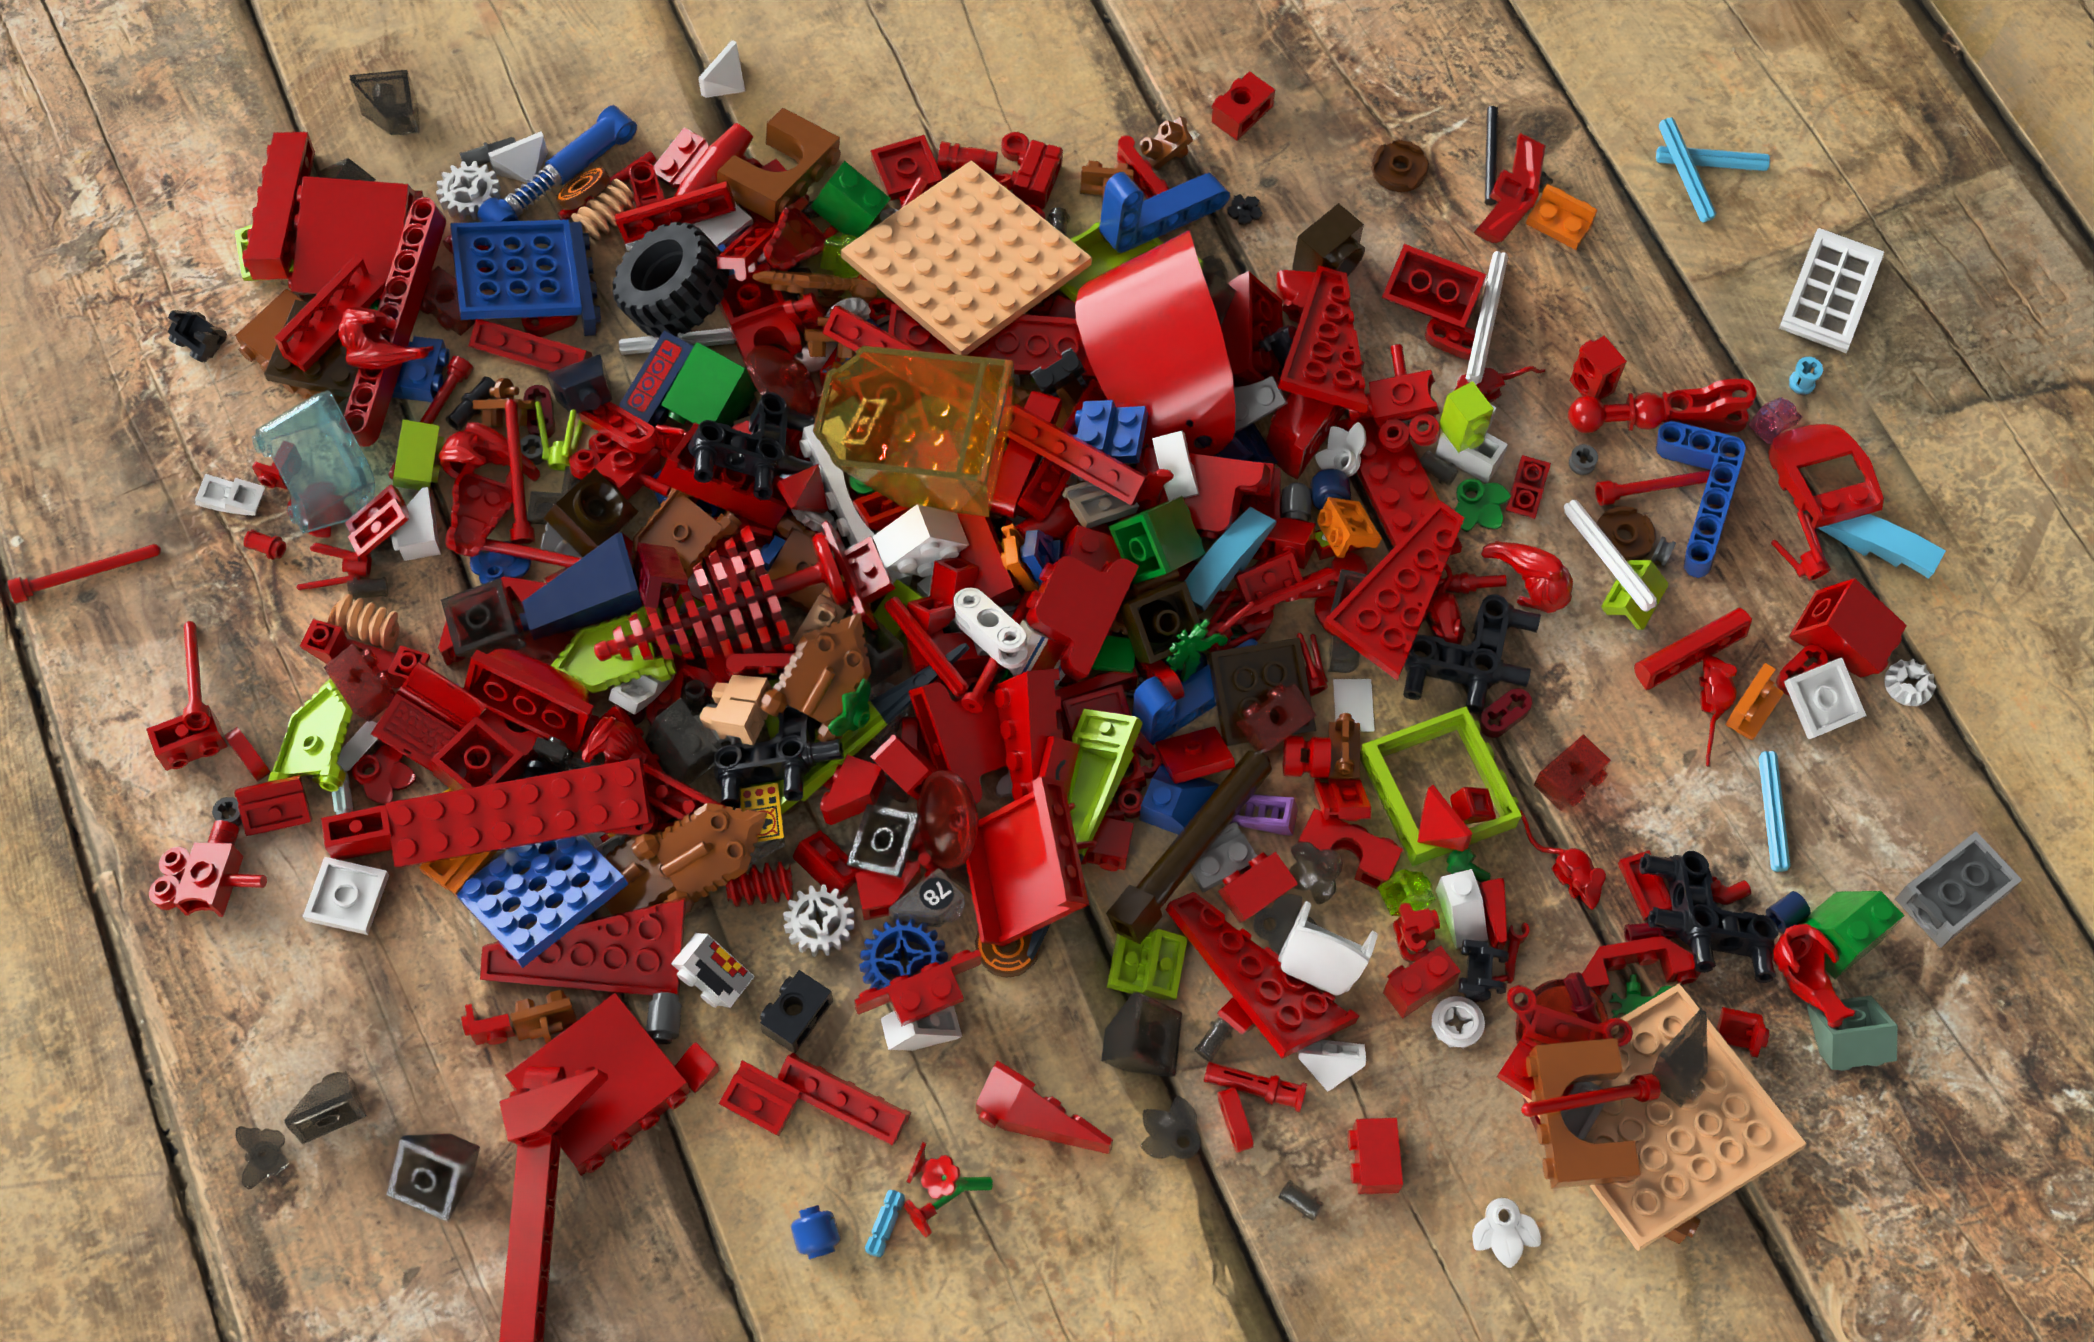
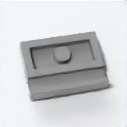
M1088 481L1067 487L1063 493V497L1069 500V507L1079 523L1086 528H1092L1135 514L1139 508L1137 502L1131 506Z
M1234 822L1226 827L1190 873L1203 893L1223 883L1222 880L1236 870H1239L1240 873L1249 870L1251 866L1248 862L1257 855L1245 835L1241 833L1237 822Z

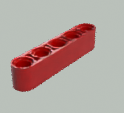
M1033 390L1024 408L1056 425L1061 412L1062 399ZM1010 439L988 489L984 510L1015 519L1020 509L1017 502L1037 470L1042 456Z

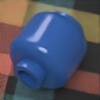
M819 1205L799 1211L800 1218L794 1220L791 1224V1231L798 1253L808 1255V1259H813L835 1252L834 1246L840 1242V1234L834 1214L828 1210L820 1212Z

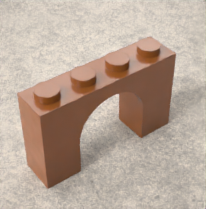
M782 108L767 122L766 144L793 158L798 163L796 167L787 171L771 172L760 169L733 155L717 171V184L727 181L736 203L774 223L788 205L794 203L798 198L805 196L808 188L815 181L821 180L824 172L831 165L834 166L841 155L839 136L785 108Z
M287 288L235 335L240 345L239 352L248 361L252 362L255 360L258 362L264 372L277 345L274 337L284 328L295 300L303 301ZM282 384L290 393L295 394L297 392L300 394L303 401L311 409L316 410L318 408L326 415L346 398Z
M1617 1038L1536 1045L1530 1052V1056L1526 1058L1527 1073L1529 1077L1534 1078L1535 1090H1532V1102L1561 1097L1567 1087L1576 1083L1616 1079L1623 1072ZM1561 1111L1540 1115L1541 1124L1537 1125V1136L1539 1144L1545 1146L1546 1158L1543 1159L1542 1163L1545 1179H1550L1551 1189L1634 1181L1641 1175L1635 1140L1589 1143L1579 1139L1570 1132L1562 1119Z

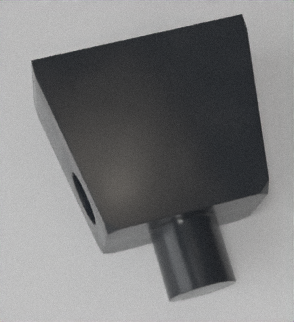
M600 354L547 373L556 401L569 412L573 409L576 410V414L586 410H595L600 405L612 400L610 380Z

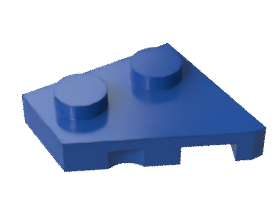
M1040 530L1026 531L1025 543L1021 546L1020 551L1021 558L1028 565L1034 581L1038 582L1039 585L1042 583L1039 576L1046 563L1053 564L1062 557L1063 542L1061 540L1053 541V536L1045 535Z

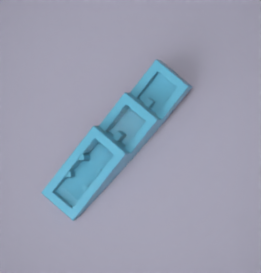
M1249 507L1222 534L1185 580L1194 606L1203 611L1206 610L1219 590L1224 591L1237 571H1242L1246 568L1276 525V520Z
M1871 514L1818 528L1864 556L1872 552L1895 567L1903 563L1928 579L1934 574L1946 550L1919 535Z

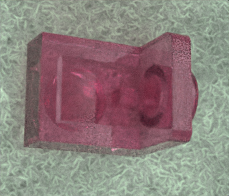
M1780 397L1765 403L1749 422V427L1767 444H1770L1782 431L1796 426L1803 416L1796 411L1797 409L1792 402Z

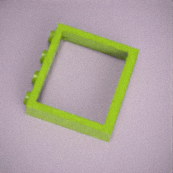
M1466 706L1362 744L1360 760L1412 866L1450 853L1453 849L1417 842L1419 830L1383 759L1385 756L1457 730L1485 787L1489 789L1491 799L1500 815L1499 818L1469 828L1473 833L1469 845L1516 828L1522 816L1518 807L1519 800L1515 796L1512 797L1504 771L1502 769L1498 770L1494 762V752L1488 742H1484L1480 734V724L1478 720H1474Z

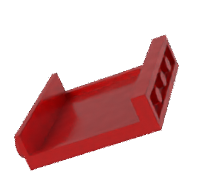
M303 176L302 185H299L297 190V199L300 203L299 214H296L294 218V228L297 236L296 243H293L291 247V257L294 260L293 271H290L288 276V286L291 292L300 299H304V295L316 296L355 255L364 260L368 273L386 285L410 207L415 201V191L409 184ZM357 270L352 274L351 278L357 273Z
M1041 776L1032 781L1034 791L976 822L965 819L958 820L981 943L999 946L1008 945L1089 905L1064 781Z
M616 993L612 994L505 1075L513 1089L518 1090L523 1088L524 1074L528 1066H563L566 1071V1079L575 1076V1071L585 1067H595V1069L608 1074L609 1079L562 1127L561 1149L581 1176L586 1172L593 1173L604 1164V1158L613 1151L619 1152L625 1149L632 1142V1137L642 1129L646 1131L652 1128L660 1120L659 1116L669 1108L672 1110L678 1108L686 1101L687 1094L690 1093L686 1080Z

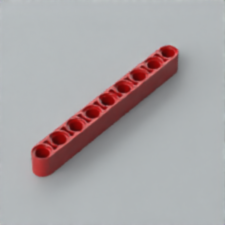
M427 197L417 199L410 207L377 310L397 321L395 329L389 327L381 329L382 336L388 342L403 347H408L446 226L444 214L434 201ZM402 364L386 369H358L342 419V428L359 446L369 447L378 440Z
M528 1066L524 1074L523 1088H529L531 1091L542 1087V1082L556 1077H561L564 1080L566 1079L565 1068L563 1066ZM563 1125L550 1136L520 1146L517 1145L499 1342L544 1341Z

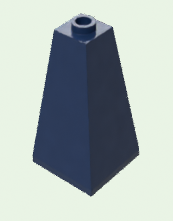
M622 532L613 535L522 601L525 612L520 613L519 616L524 632L530 631L533 640L610 620L621 615H628L642 606Z

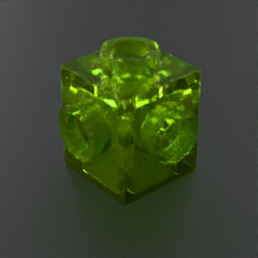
M843 234L841 237L833 235L826 239L820 268L833 271V275L840 278L850 279L859 274L857 270L841 258V249L856 240L857 237Z
M1402 869L1392 874L1389 880L1377 887L1391 916H1401L1399 912L1401 904L1409 903L1414 911L1427 909L1426 906L1436 901L1432 892V884L1422 871Z

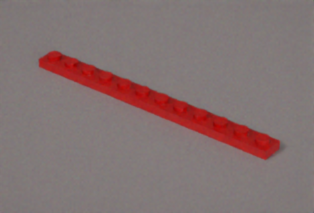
M834 306L822 332L824 335L1131 506L1136 504L1149 478L1146 475L840 306Z

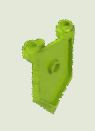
M658 604L656 611L662 622L664 614L660 604ZM644 605L631 612L630 615H621L618 619L615 617L609 622L606 620L599 625H591L580 629L571 639L572 643L567 644L566 650L559 654L560 658H556L551 666L581 681L588 691L592 693L609 689V686L612 685L619 686L622 682H631L633 678L635 680L640 679L645 674L646 676L651 675L662 682L672 679V675L677 674L674 660H664L663 655L656 657L652 642L648 644L654 660H643L638 646L630 648L634 661H623L621 654L612 656V659L601 662L595 655V644L615 639L612 631L619 625H621L625 636L634 634L628 618L636 612L642 628L651 626Z
M334 674L319 688L318 693L315 692L312 695L311 700L308 699L304 703L305 706H301L292 714L287 728L288 732L285 734L281 751L277 758L278 761L275 762L268 782L298 775H313L312 781L318 783L321 788L327 791L335 792L339 790V787L343 786L346 773L337 762L348 731L346 727H349L354 710L337 676Z

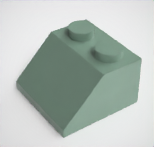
M1871 995L1841 999L1845 1007L1854 1010L1855 1014L1845 1018L1842 1025L1834 1028L1828 1026V1020L1821 1010L1807 1004L1819 1054L1832 1070L1846 1071L1852 1067L1865 1065L1881 1066L1886 1062L1897 1061L1898 1025Z

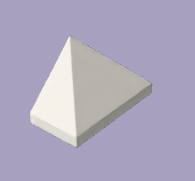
M731 40L699 76L701 95L705 98L745 92L737 42Z
M538 132L488 154L496 175L527 183L528 179L533 180V175H538L548 151L542 132Z
M1320 1040L1298 1051L1299 1060L1327 1091H1330L1366 1065L1365 1044Z

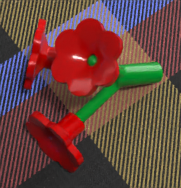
M922 1142L909 1173L907 1183L911 1184V1181L918 1173H924L921 1178L922 1186L928 1189L930 1197L939 1200L933 1204L929 1202L920 1209L911 1200H907L904 1208L914 1226L927 1238L932 1233L928 1220L937 1214L936 1210L964 1191L991 1190L993 1181L991 1177H960L959 1168L953 1165L952 1158L947 1155H942L938 1159L931 1158L927 1160L925 1158L927 1143Z

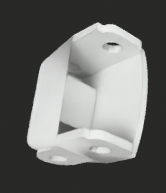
M1305 901L1278 957V962H1281V969L1286 974L1333 995L1339 996L1344 992H1349L1354 982L1361 976L1367 966L1378 934L1371 931L1362 946L1307 921L1311 903Z

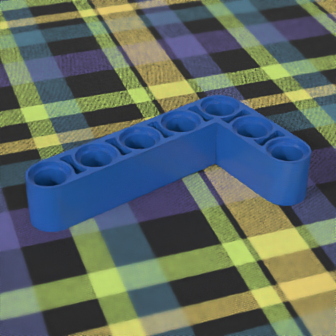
M1119 172L1113 175L1106 183L1099 232L1118 253H1123L1218 211L1229 201L1230 193L1212 173H1206L1143 201L1144 193L1125 172Z
M1669 421L1661 425L1658 430L1657 453L1668 460L1710 470L1684 559V569L1687 574L1692 577L1701 578L1709 574L1712 568L1742 468L1746 446L1740 438ZM1665 439H1674L1676 442H1668ZM1695 446H1703L1706 449L1699 450ZM1732 453L1736 457H1728L1725 454ZM1717 479H1725L1728 482L1721 483L1717 481ZM1716 504L1721 508L1713 509L1709 505ZM1703 530H1709V531H1711L1713 534H1712V535H1705V534H1703L1701 531H1703ZM1701 556L1705 561H1696L1692 557Z
M1251 638L1235 648L1257 645L1258 642ZM1209 665L1190 676L1185 682H1181L1185 696L1177 701L1156 676L1147 679L1135 690L1132 716L1138 717L1143 722L1140 731L1149 743L1155 745V742L1166 739L1216 706Z

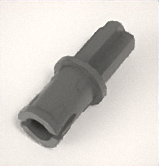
M509 137L491 144L484 142V146L460 152L462 162L465 161L467 166H471L473 161H477L478 166L491 163L488 153L512 144L516 140L514 137Z

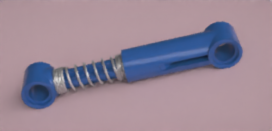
M608 106L599 115L597 123L546 161L543 170L539 171V175H533V180L528 179L527 185L521 184V189L516 188L515 194L510 193L504 199L499 200L493 197L486 200L478 210V220L480 222L518 221V216L523 213V209L527 210L529 204L534 205L533 201L535 199L540 200L539 196H545V192L547 190L551 191L553 185L557 187L559 184H566L614 145H624L629 142L636 133V122L617 106Z

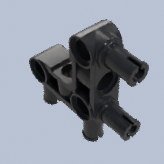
M768 392L762 395L751 415L748 429L751 434L731 429L729 425L712 420L702 421L688 445L690 454L696 459L694 479L702 483L710 482L714 474V465L755 477L754 496L759 500L770 499L773 494V479L775 476L782 473L792 476L813 467L812 461L787 455L785 448L787 428L803 432L804 427L815 424V416L790 409L784 398L776 393Z
M1491 594L1483 599L1472 630V633L1475 634L1472 644L1463 646L1445 642L1444 638L1436 636H1416L1404 665L1407 677L1403 696L1411 700L1421 699L1426 676L1469 685L1465 706L1470 713L1481 714L1484 711L1487 691L1495 683L1498 684L1500 681L1527 687L1531 669L1503 663L1504 660L1501 657L1504 641L1509 627L1537 633L1541 614L1514 609V605L1508 603L1503 596ZM1487 611H1494L1499 616H1492ZM1421 651L1424 652L1427 656L1420 657L1416 655L1415 652ZM1476 665H1483L1487 667L1488 670L1482 671L1478 669Z
M787 704L783 713L779 712L777 716L779 719V733L771 741L758 742L754 745L743 743L726 745L715 753L714 763L718 769L717 779L722 786L721 804L733 807V810L740 808L741 786L784 780L783 795L788 801L801 800L803 798L804 776L813 766H816V763L844 758V748L841 739L815 743V719Z
M1687 851L1682 856L1673 855L1669 858L1644 854L1639 863L1640 873L1666 878L1673 911L1653 907L1648 915L1649 927L1675 932L1684 943L1691 947L1695 964L1694 968L1697 972L1706 973L1712 971L1713 967L1716 966L1713 951L1750 957L1754 968L1755 980L1759 983H1769L1776 977L1772 955L1775 947L1774 940L1779 934V929L1771 918L1746 911L1743 913L1726 911L1718 907L1713 902L1711 891L1713 881L1709 863L1699 852Z

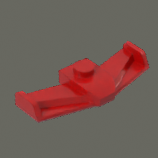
M1522 133L1518 135L1512 173L1504 169L1500 173L1490 194V198L1498 201V204L1474 231L1475 235L1491 243L1503 242L1527 211L1534 207L1540 194L1538 190L1546 145Z

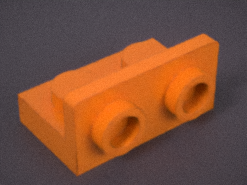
M1547 184L1540 200L1527 217L1526 224L1577 250L1593 225L1597 209L1589 203L1580 201L1565 193L1562 189Z
M1328 497L1323 509L1318 514L1317 523L1338 558H1344L1350 545L1358 548H1377L1382 539L1359 501Z
M1767 663L1763 664L1725 724L1750 740H1754L1783 696V691L1773 686L1775 682L1770 680L1776 670Z

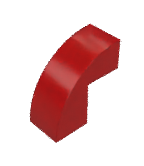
M960 557L934 561L930 596L907 603L908 611L928 636L939 632L956 617L954 607L955 594L964 588H973L979 566Z

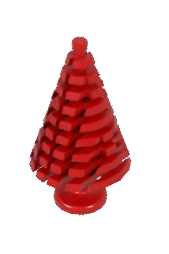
M749 525L745 526L740 530L747 549L746 553L750 565L755 571L754 576L758 586L752 587L750 580L747 578L745 566L731 537L724 545L741 593L734 595L718 552L715 550L708 557L723 599L715 602L700 562L692 569L705 603L704 606L696 607L688 584H678L688 611L678 615L668 587L660 594L669 619L661 622L656 608L645 607L651 626L642 628L636 612L628 618L634 634L625 636L621 625H619L612 631L615 639L595 644L594 652L597 659L603 662L612 659V656L621 654L623 661H634L630 648L638 646L643 660H654L648 643L657 641L664 660H674L667 637L673 634L677 637L684 659H695L685 631L692 628L695 630L705 659H713L715 656L703 626L709 622H712L725 658H728L734 654L722 618L728 615L734 625L744 654L754 653L740 612L747 609L752 619L753 627L763 652L775 653L767 626L762 619L763 615L759 607L761 604H765L766 609L771 615V622L779 637L783 652L795 653L786 621L782 618L780 612L782 609L778 598L820 583H825L833 602L837 606L848 604L838 568L824 534L821 532L812 537V546L817 559L815 565L771 581L769 574L766 573L763 566L765 563L760 550L756 547L753 533Z

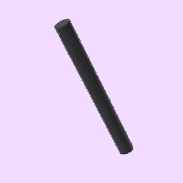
M1489 106L1487 108L1486 205H1494L1496 203V200L1490 198V194L1497 181L1498 107Z

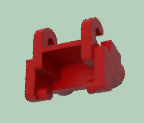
M1404 903L1399 907L1401 917L1393 922V928L1402 958L1407 962H1415L1413 960L1414 957L1424 949L1428 941L1435 940L1434 930L1440 928V920L1435 909L1429 910L1427 908L1414 911L1409 903ZM1407 948L1410 949L1411 951H1414L1415 953H1414V954H1410V953L1408 952Z

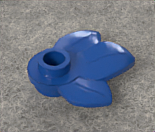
M481 551L479 555L470 558L471 571L479 575V580L483 587L490 585L503 576L520 578L528 572L531 566V560L490 551L489 553Z

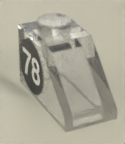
M938 868L889 908L890 920L896 924V919L900 918L903 925H908V921L913 918L917 926L925 922L927 926L941 927L947 921L952 923L961 916L965 907V899L963 893Z

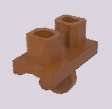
M1179 116L1173 122L1166 120L1159 126V134L1154 138L1146 136L1140 141L1142 154L1149 158L1153 169L1159 170L1174 156L1182 159L1188 155L1187 146L1193 142V139L1187 130L1186 118Z
M1089 160L1086 166H1082L1080 194L1102 195L1103 203L1106 183L1113 175L1125 172L1133 181V170H1130L1128 163H1117L1114 165V168H1103V164L1099 161Z
M818 317L817 326H825L829 317ZM805 328L804 338L805 341H808L810 357H826V341H837L822 333L824 329ZM838 342L837 357L854 358L855 351Z
M508 378L498 379L495 387L490 388V395L495 396L496 399L473 400V409L481 410L482 424L488 427L503 426V411H505V402L509 399H513L517 403L519 426H527L528 410H536V401L514 399V396L519 395V388L513 386L512 381Z
M563 990L550 992L546 996V1004L536 1007L534 1001L530 999L517 1001L515 1012L510 1013L519 1041L544 1037L547 1044L553 1039L552 1034L562 1032L565 1028L574 1024L577 1018L570 997L566 998Z

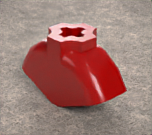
M1280 270L1276 274L1275 282L1277 296L1282 299V311L1289 316L1290 320L1299 323L1316 272Z

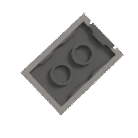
M1975 831L1906 885L1895 900L1929 937L1942 948L2006 897L2022 879Z

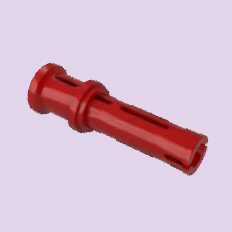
M1211 1061L1208 1062L1203 1081L1226 1088L1234 1087L1236 1091L1265 1098V1102H1268L1267 1104L1279 1103L1294 1107L1295 1112L1299 1113L1308 1084L1302 1082L1299 1085L1280 1079L1279 1075H1271L1270 1078L1212 1063Z

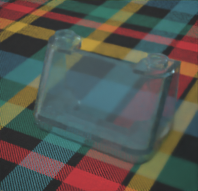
M330 391L311 396L258 427L255 435L252 436L256 452L262 453L265 458L272 457L290 492L291 506H288V514L292 523L298 524L302 534L345 522L374 498L375 480L370 465Z

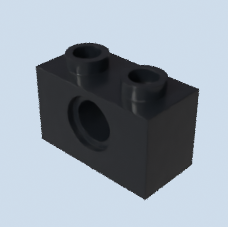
M798 970L794 977L789 976L784 981L779 990L781 995L774 1004L770 1002L760 1015L762 1033L792 1053L797 1052L833 1003L832 991ZM792 1005H799L803 1008L798 1015L791 1016L786 1013L787 1008Z

